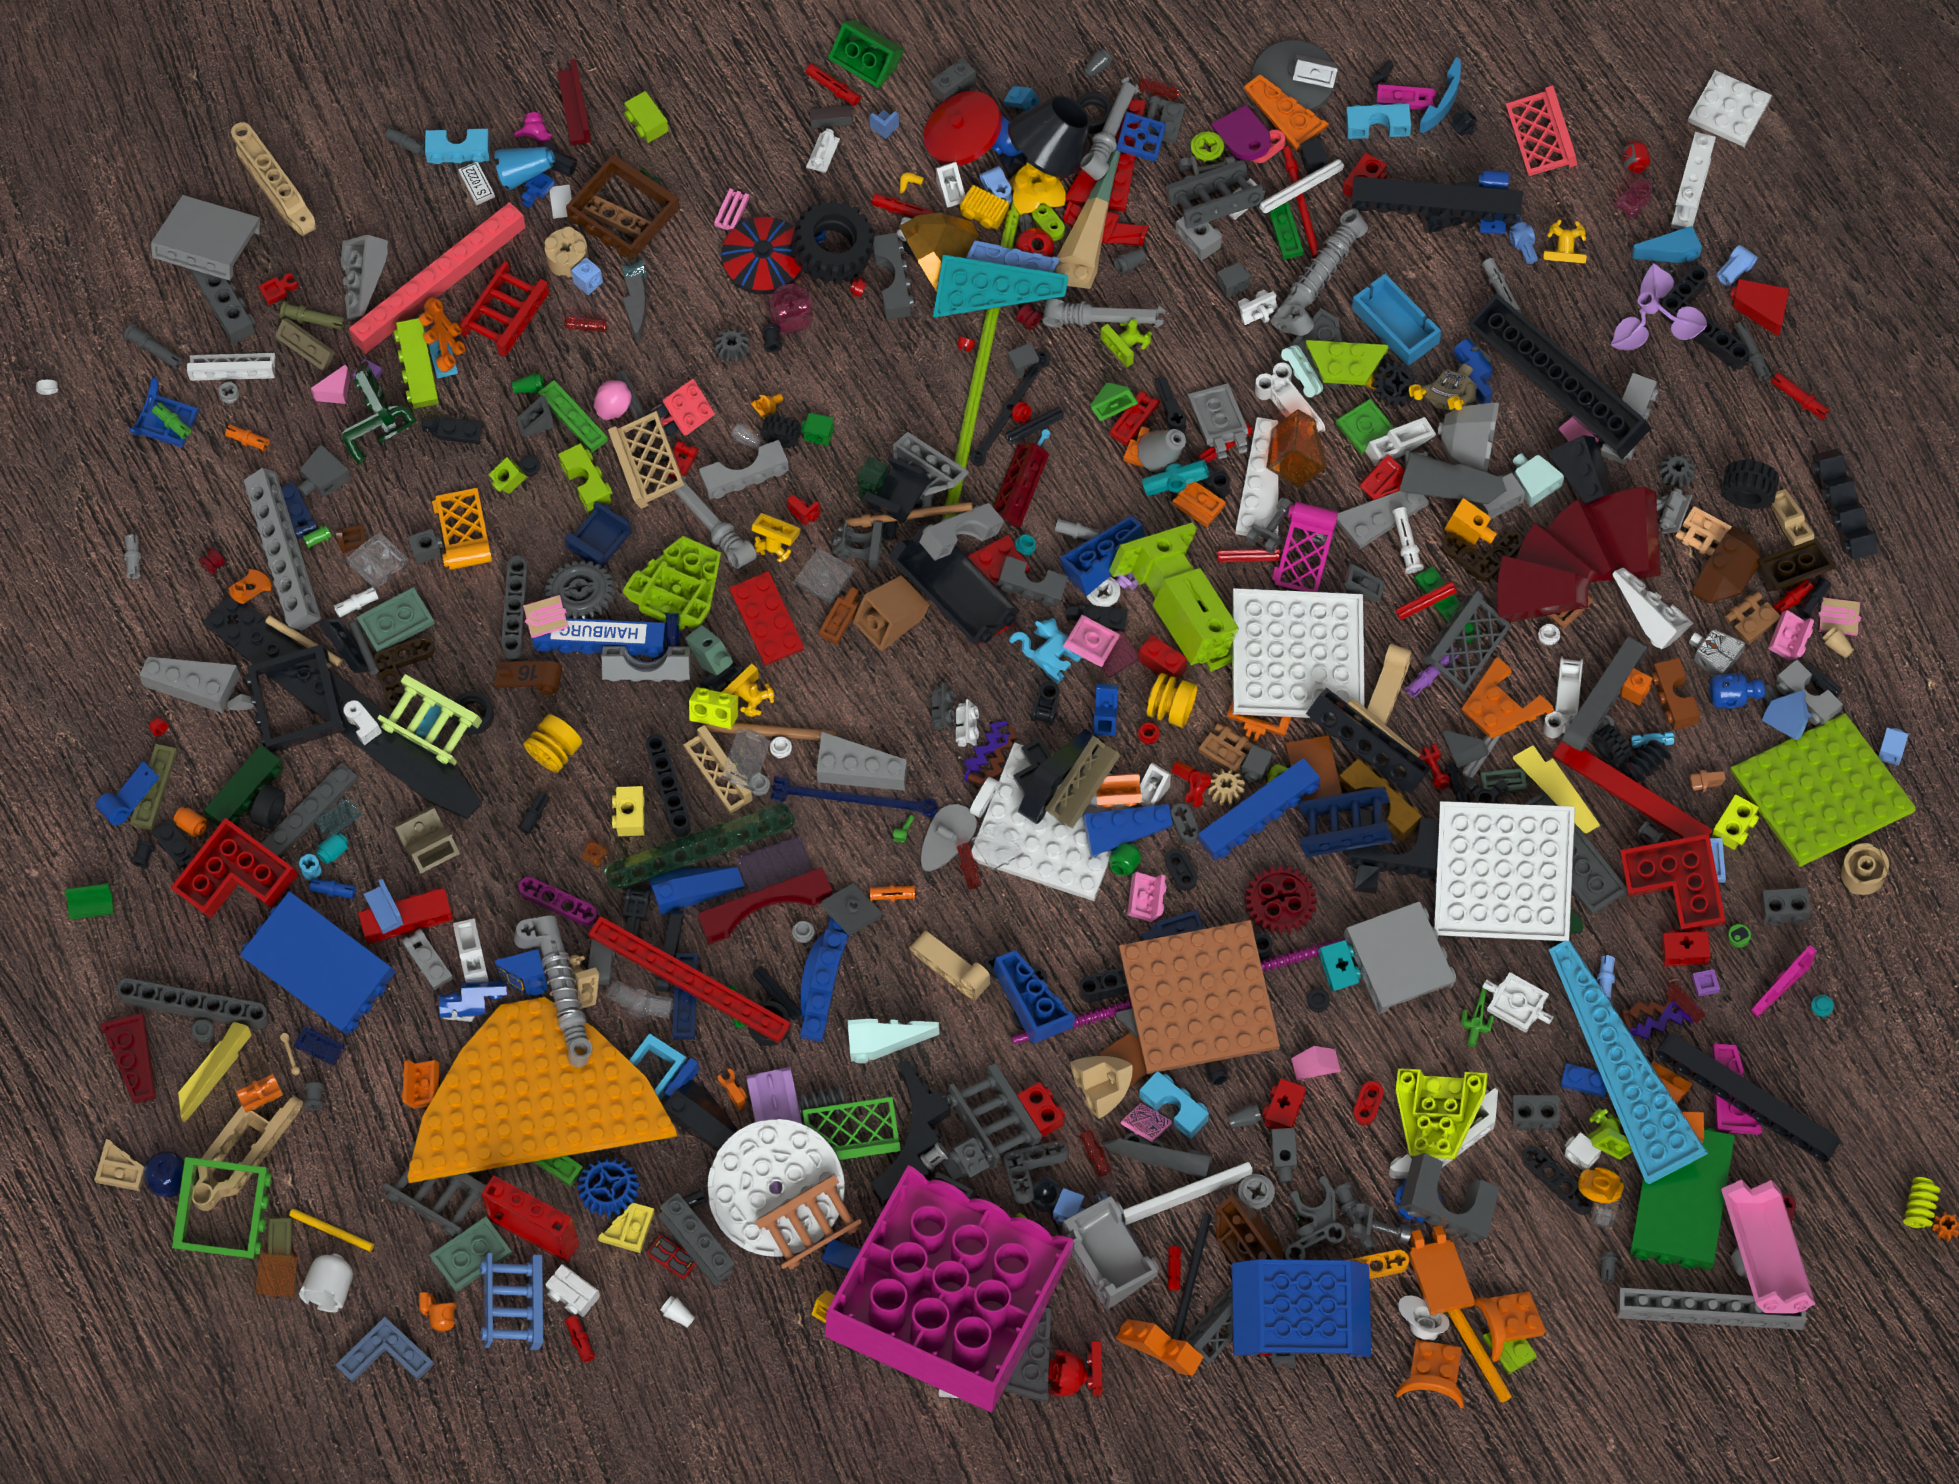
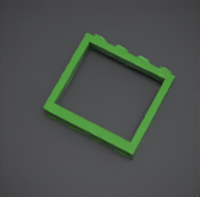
M185 1157L172 1248L257 1259V1255H260L263 1242L259 1241L260 1233L264 1232L266 1226V1219L263 1218L264 1209H268L269 1196H266L267 1186L270 1187L272 1184V1173H269L270 1168ZM197 1166L259 1174L248 1251L186 1243Z

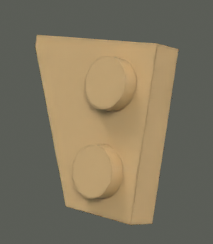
M106 1139L94 1180L100 1184L140 1191L146 1170L140 1163L130 1158L126 1152L121 1151L113 1142Z

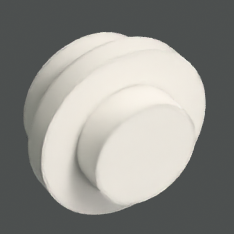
M1546 624L1539 629L1538 638L1545 645H1554L1559 641L1560 631L1555 625Z
M777 737L772 740L770 744L772 755L777 758L787 757L792 751L791 742L785 737Z

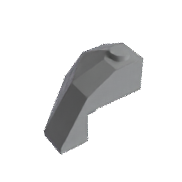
M1499 403L1462 406V410L1454 409L1445 414L1444 422L1439 423L1438 434L1442 435L1441 445L1449 464H1462L1486 473L1488 472Z

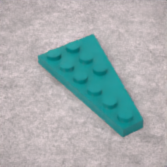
M943 255L933 318L1065 297L1069 275Z

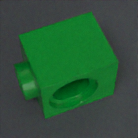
M809 413L807 420H803L801 432L804 433V441L829 446L835 428L834 418Z

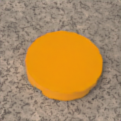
M1589 1168L1580 1174L1578 1188L1585 1197L1592 1201L1612 1203L1621 1198L1624 1184L1621 1183L1620 1177L1611 1170L1605 1168L1590 1170Z

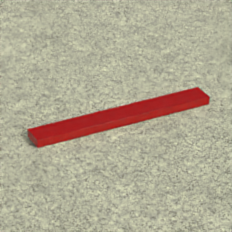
M1561 741L1553 752V758L1682 839L1709 834L1710 836L1712 833L1711 828L1588 751L1583 750L1581 752Z

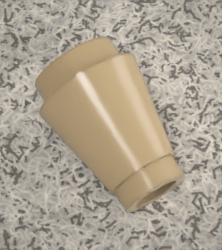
M1835 626L1822 638L1825 641V645L1844 658H1847L1854 651L1842 630H1838Z

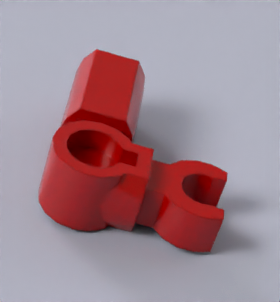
M1176 761L1171 771L1172 774L1190 783L1191 790L1186 794L1185 802L1193 803L1194 807H1201L1203 803L1202 794L1211 783L1210 774L1199 772L1182 761Z

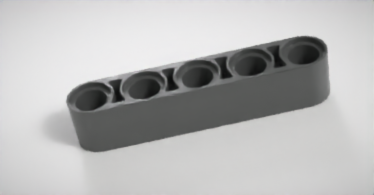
M521 556L512 557L507 564L501 643L504 656L510 661L520 659L524 647L526 614L523 606L527 605L529 571L526 560ZM518 567L523 568L520 571H514ZM515 587H521L518 591L512 590ZM514 606L520 607L517 610H511ZM512 626H518L515 630L509 629ZM512 645L517 646L515 649H508Z

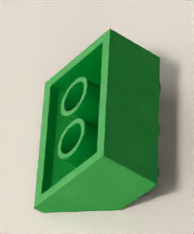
M853 19L843 22L828 59L876 88H880L896 69L905 49Z

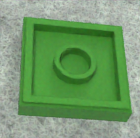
M1371 398L1336 420V425L1360 454L1365 452L1370 441L1384 437L1388 434L1389 430L1395 429Z

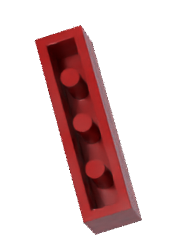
M434 888L425 894H414L406 897L404 900L394 901L401 915L403 925L384 934L370 907L358 913L367 945L407 934L419 928L424 929L453 920L444 888Z

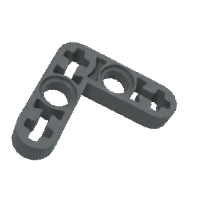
M1053 1141L1013 1150L1004 1155L1006 1174L1014 1200L1017 1203L1026 1204L1034 1198L1033 1185L1028 1170L1061 1163L1068 1159V1145L1064 1141ZM1033 1155H1041V1156H1042V1157H1040V1158H1038V1159H1032V1158H1031ZM1013 1161H1016L1017 1166H1013ZM1016 1175H1023V1176H1024L1022 1179H1014V1178H1013V1177H1015ZM1024 1187L1025 1193H1022L1020 1188Z

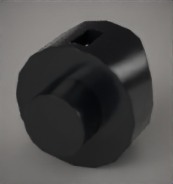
M1044 1177L1033 1185L1034 1198L1031 1203L1037 1210L1049 1212L1055 1209L1061 1189L1054 1179Z

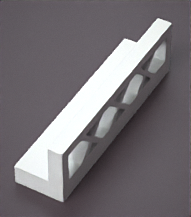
M275 353L190 355V363H187V373L190 381L275 378L276 356Z

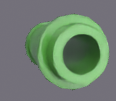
M320 525L319 529L303 536L308 548L324 540L329 541L328 538L332 537L326 525L323 527Z

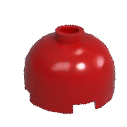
M1058 1349L1055 1351L1056 1359H1051L1049 1363L1048 1382L1052 1381V1389H1049L1048 1392L1052 1396L1067 1397L1076 1394L1082 1384L1086 1383L1088 1372L1085 1370L1084 1363L1078 1355L1070 1351Z

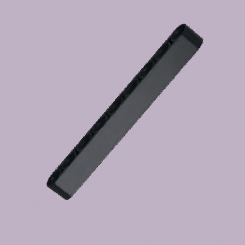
M1265 933L1254 935L1256 945L1265 944L1267 946L1266 949L1262 950L1257 947L1260 961L1268 959L1272 953L1273 943L1271 937ZM1123 967L1086 976L1079 983V996L1087 1003L1129 993ZM1108 981H1113L1116 983V985L1113 987H1109L1105 984ZM1090 986L1093 987L1095 990L1092 992H1086L1084 988Z
M1672 1033L1666 1034L1657 1048L1655 1054L1660 1060L1818 1160L1828 1162L1840 1144L1839 1139L1834 1134Z

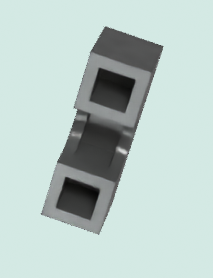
M1006 556L996 586L1001 587V590L1008 593H1019L1025 599L1040 600L1046 606H1058L1062 599L1068 576L1047 570L1043 581L1035 583L1026 577V562Z

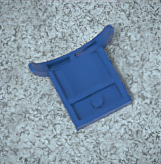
M153 377L143 410L137 422L132 428H129V431L137 436L144 435L183 448L188 437L186 436L185 439H181L171 428L167 429L164 426V422L152 413V409L155 405L159 408L157 403L161 402L172 413L179 415V419L191 429L199 410L196 407L159 396V381Z

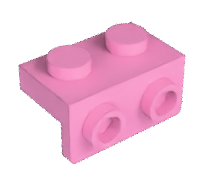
M1788 610L1783 611L1768 649L1787 661L1800 658L1806 650V641L1813 632L1814 620L1809 618L1804 621Z
M1139 872L1132 874L1128 916L1152 922L1162 915L1164 911L1163 895L1167 888L1165 875L1160 874L1157 877H1152Z

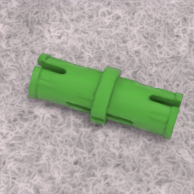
M161 402L157 403L159 408L156 405L153 407L152 413L164 422V426L167 429L171 428L181 439H185L186 436L190 435L192 429L179 419V415L172 413Z

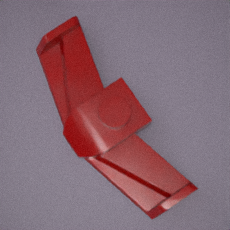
M1069 201L1064 213L1063 222L1073 227L1082 208ZM1107 211L1102 238L1103 244L1143 245L1149 225L1118 223L1119 214Z

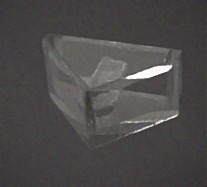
M1621 1198L1612 1203L1596 1202L1590 1224L1612 1230Z

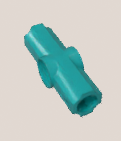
M1201 460L1185 466L1171 464L1166 467L1165 472L1143 478L1142 483L1147 496H1151L1167 490L1181 492L1186 488L1187 484L1206 479L1210 476L1205 460Z

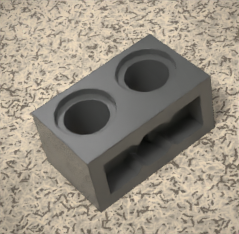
M1808 888L1763 890L1760 900L1763 923L1780 925L1783 922L1802 924L1808 921L1811 913ZM1797 904L1801 906L1802 909L1796 910L1792 907V905ZM1769 906H1777L1780 910L1773 911Z
M1513 1095L1511 1103L1512 1129H1518L1519 1131L1541 1129V1131L1546 1132L1558 1129L1560 1121L1559 1095ZM1526 1111L1530 1116L1522 1117L1519 1115V1112ZM1549 1111L1553 1116L1544 1117L1541 1112Z

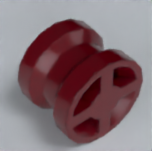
M1026 304L1018 312L1016 321L1025 324V328L1030 331L1038 325L1042 314L1039 311H1034L1031 305Z
M213 548L207 551L205 557L202 556L198 559L201 566L211 575L217 572L218 567L226 564L223 557Z

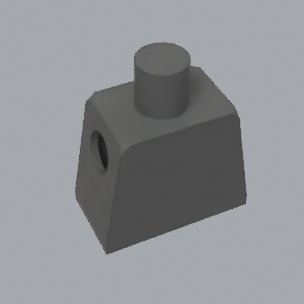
M320 445L301 467L300 473L304 482L297 489L304 497L313 490L321 497H325L349 482L351 476L349 470L325 447Z
M1295 1128L1272 1129L1270 1147L1273 1172H1279V1183L1293 1182L1292 1171L1297 1168ZM1281 1156L1287 1157L1288 1161L1281 1160Z

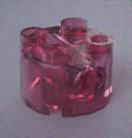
M795 284L783 285L774 291V295L770 298L771 318L774 325L781 328V333H797L808 328L812 323L813 317L811 296L805 288H799Z

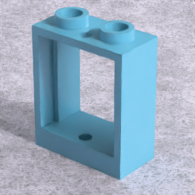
M649 1033L629 1061L636 1067L647 1051L650 1050L673 1065L654 1090L661 1101L665 1095V1086L670 1080L674 1081L678 1075V1069L684 1062L687 1063V1059L684 1055Z

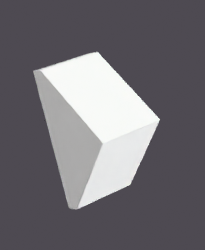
M952 162L937 167L936 183L946 207L949 208L960 204L965 197V192L957 163Z
M1153 762L1150 764L1140 784L1142 802L1139 804L1143 807L1156 806L1170 788L1171 774Z

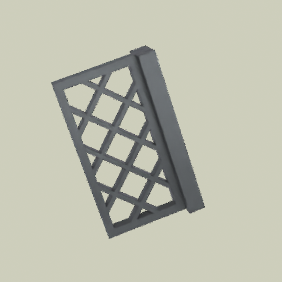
M1478 591L1466 595L1421 658L1425 664H1431L1461 692L1467 689L1512 626L1505 619L1498 617V613L1482 599L1483 595ZM1479 606L1485 610L1486 619H1477L1476 610ZM1491 621H1497L1503 626L1499 633L1493 634ZM1478 622L1487 623L1488 634L1479 635ZM1467 623H1473L1474 635H1465L1464 626ZM1475 638V651L1467 650L1466 639ZM1480 638H1489V648L1487 650H1481ZM1461 639L1462 652H1454V640ZM1477 653L1478 663L1476 666H1470L1468 654ZM1454 655H1463L1464 667H1456ZM1443 656H1449L1451 668H1445L1439 663ZM1456 670H1465L1466 680L1463 684L1457 679Z

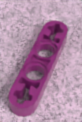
M525 877L519 882V892L524 899L583 926H592L596 923L598 915L593 905L532 877ZM531 884L535 891L529 889L526 892L524 886L529 887ZM547 892L553 893L555 896L550 902H545L542 899V896ZM564 902H572L574 904L573 909L570 911L563 910L562 904ZM590 911L592 917L588 916L586 919H584V916L581 912L587 914Z

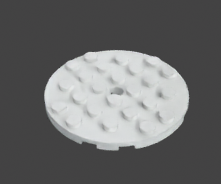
M783 1119L752 1123L737 1131L722 1145L710 1168L708 1196L712 1214L725 1235L738 1246L763 1256L783 1257L784 1255L770 1231L766 1230L765 1227L759 1229L755 1220L833 1174L839 1180V1183L836 1185L838 1188L836 1191L843 1202L845 1180L841 1163L829 1143L820 1134L805 1125ZM778 1181L782 1184L783 1189L780 1194L771 1193L770 1186L773 1182ZM823 1192L816 1196V1203L832 1228L839 1217V1213L830 1197ZM804 1204L797 1207L798 1212L796 1214L813 1243L815 1244L823 1239L825 1234L809 1207H806ZM785 1216L777 1219V1227L792 1253L797 1254L805 1250L806 1247L789 1218L786 1219Z

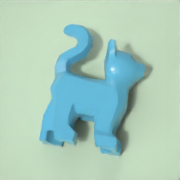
M1054 618L1043 620L1041 623L1039 621L1035 622L1037 629L1034 630V634L1047 640L1035 651L1031 649V640L1027 634L1023 632L1013 633L1009 638L1010 643L1021 640L1023 653L1033 659L1035 664L1042 668L1045 674L1056 684L1064 678L1060 670L1066 671L1071 667L1069 661H1062L1060 658L1065 655L1075 662H1079L1082 658L1063 647L1068 636L1058 630L1057 621Z

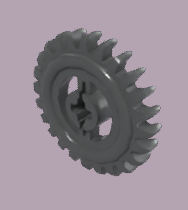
M582 560L580 564L577 561H573L572 565L566 563L564 569L562 567L557 568L558 573L553 572L551 574L552 578L547 580V586L544 588L546 592L544 595L545 599L560 595L563 608L567 611L565 614L566 618H570L573 615L574 620L578 619L579 616L582 619H586L587 614L594 619V611L602 615L601 606L608 609L606 601L612 603V596L615 595V583L612 581V575L608 574V570L606 568L602 569L601 564L594 566L593 561L586 564L585 560ZM577 578H585V579H588V580L591 581V583H587V581H585L584 579H577Z

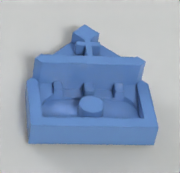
M1802 690L1772 700L1762 721L1793 739L1800 740L1808 718L1812 717V714L1808 712L1804 699L1806 697L1805 691Z

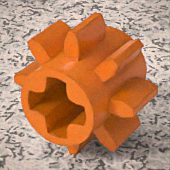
M1945 1211L1942 1218L1939 1216L1935 1217L1934 1222L1936 1224L1933 1225L1932 1231L1937 1232V1239L1944 1238L1949 1242L1952 1235L1956 1238L1958 1237L1959 1231L1956 1229H1959V1222L1955 1219L1956 1214L1953 1216L1947 1215Z

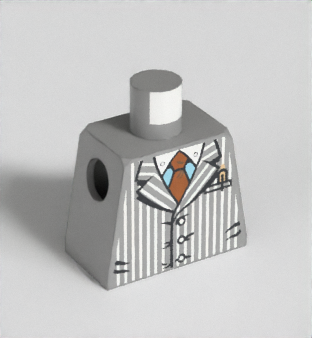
M1712 630L1707 638L1695 632L1689 641L1690 645L1698 649L1694 658L1695 662L1712 677L1716 674L1728 673L1743 653L1745 647L1743 641L1717 630Z

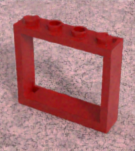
M493 1175L481 1194L490 1222L568 1263L579 1246L572 1217ZM500 1213L504 1215L501 1221L496 1219ZM556 1224L561 1226L560 1231L554 1228Z

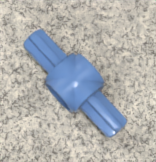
M1521 218L1520 223L1510 224L1509 238L1513 248L1521 250L1526 263L1531 265L1538 260L1533 248L1535 234L1532 226L1523 222Z

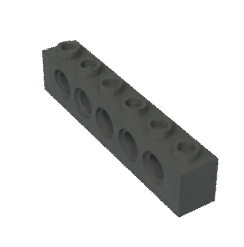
M187 268L232 344L255 334L253 327L256 324L251 313L246 314L244 310L246 306L242 298H237L234 294L236 289L231 281L227 282L226 279Z

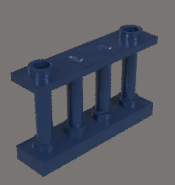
M1385 786L1298 802L1303 817L1308 818L1309 836L1300 838L1305 856L1312 857L1393 842L1387 822L1383 823L1382 804L1390 803ZM1373 806L1374 824L1361 827L1360 808ZM1351 810L1352 828L1339 831L1338 812ZM1330 814L1331 832L1318 834L1317 816Z

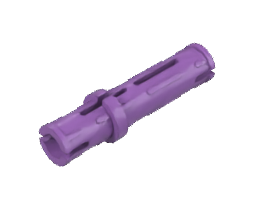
M1453 646L1454 652H1459V651ZM1443 656L1439 661L1445 668L1450 665L1449 656ZM1430 664L1424 671L1421 670L1417 677L1405 687L1406 692L1415 698L1425 687L1433 684V680L1440 672Z

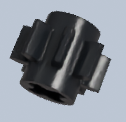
M1458 111L1452 117L1454 119L1452 127L1459 135L1469 134L1471 136L1477 130L1475 126L1478 120L1470 111Z

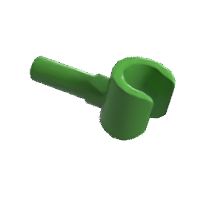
M910 815L902 829H894L893 841L901 843L906 841L907 831L914 820V816Z

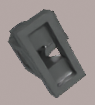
M874 521L873 531L866 534L855 533L853 528L847 526V522L841 527L838 526L837 532H834L831 538V545H833L832 554L838 555L841 559L869 560L870 570H878L883 522ZM851 543H863L864 547L863 549L851 548Z
M969 1137L951 1147V1157L943 1161L942 1166L951 1179L959 1181L966 1176L972 1178L976 1174L990 1168V1163L986 1161L982 1153L984 1147L979 1138Z

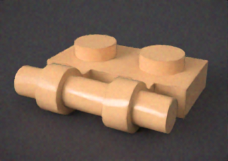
M1694 506L1683 523V527L1689 531L1685 533L1679 530L1676 538L1681 540L1682 544L1690 545L1700 550L1699 553L1704 556L1706 554L1711 556L1715 551L1711 547L1712 543L1718 545L1732 526ZM1695 534L1705 538V542L1703 543L1694 538Z

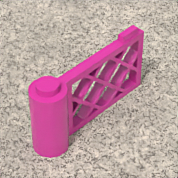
M1296 502L1289 509L1288 517L1291 518V524L1279 568H1274L1272 580L1275 581L1276 586L1301 592H1318L1338 519V511ZM1294 528L1304 530L1307 538L1296 544L1292 537ZM1307 531L1313 532L1314 534L1309 536ZM1318 534L1327 536L1326 544L1317 549L1311 538ZM1310 540L1315 551L1304 557L1298 546ZM1296 548L1302 558L1290 564L1287 559L1288 552ZM1324 549L1323 555L1321 556L1319 551ZM1317 553L1321 563L1316 568L1311 569L1306 559ZM1304 561L1310 571L1298 577L1293 567ZM1285 562H1287L1289 565L1286 568H1284ZM1289 569L1292 570L1297 578L1290 583L1281 582L1282 574ZM1317 570H1319V571H1318V574H1317V577H1316V575L1314 574V572L1317 571ZM1312 574L1316 580L1314 589L1305 588L1301 580ZM1299 582L1301 586H1297V585H1293V584Z

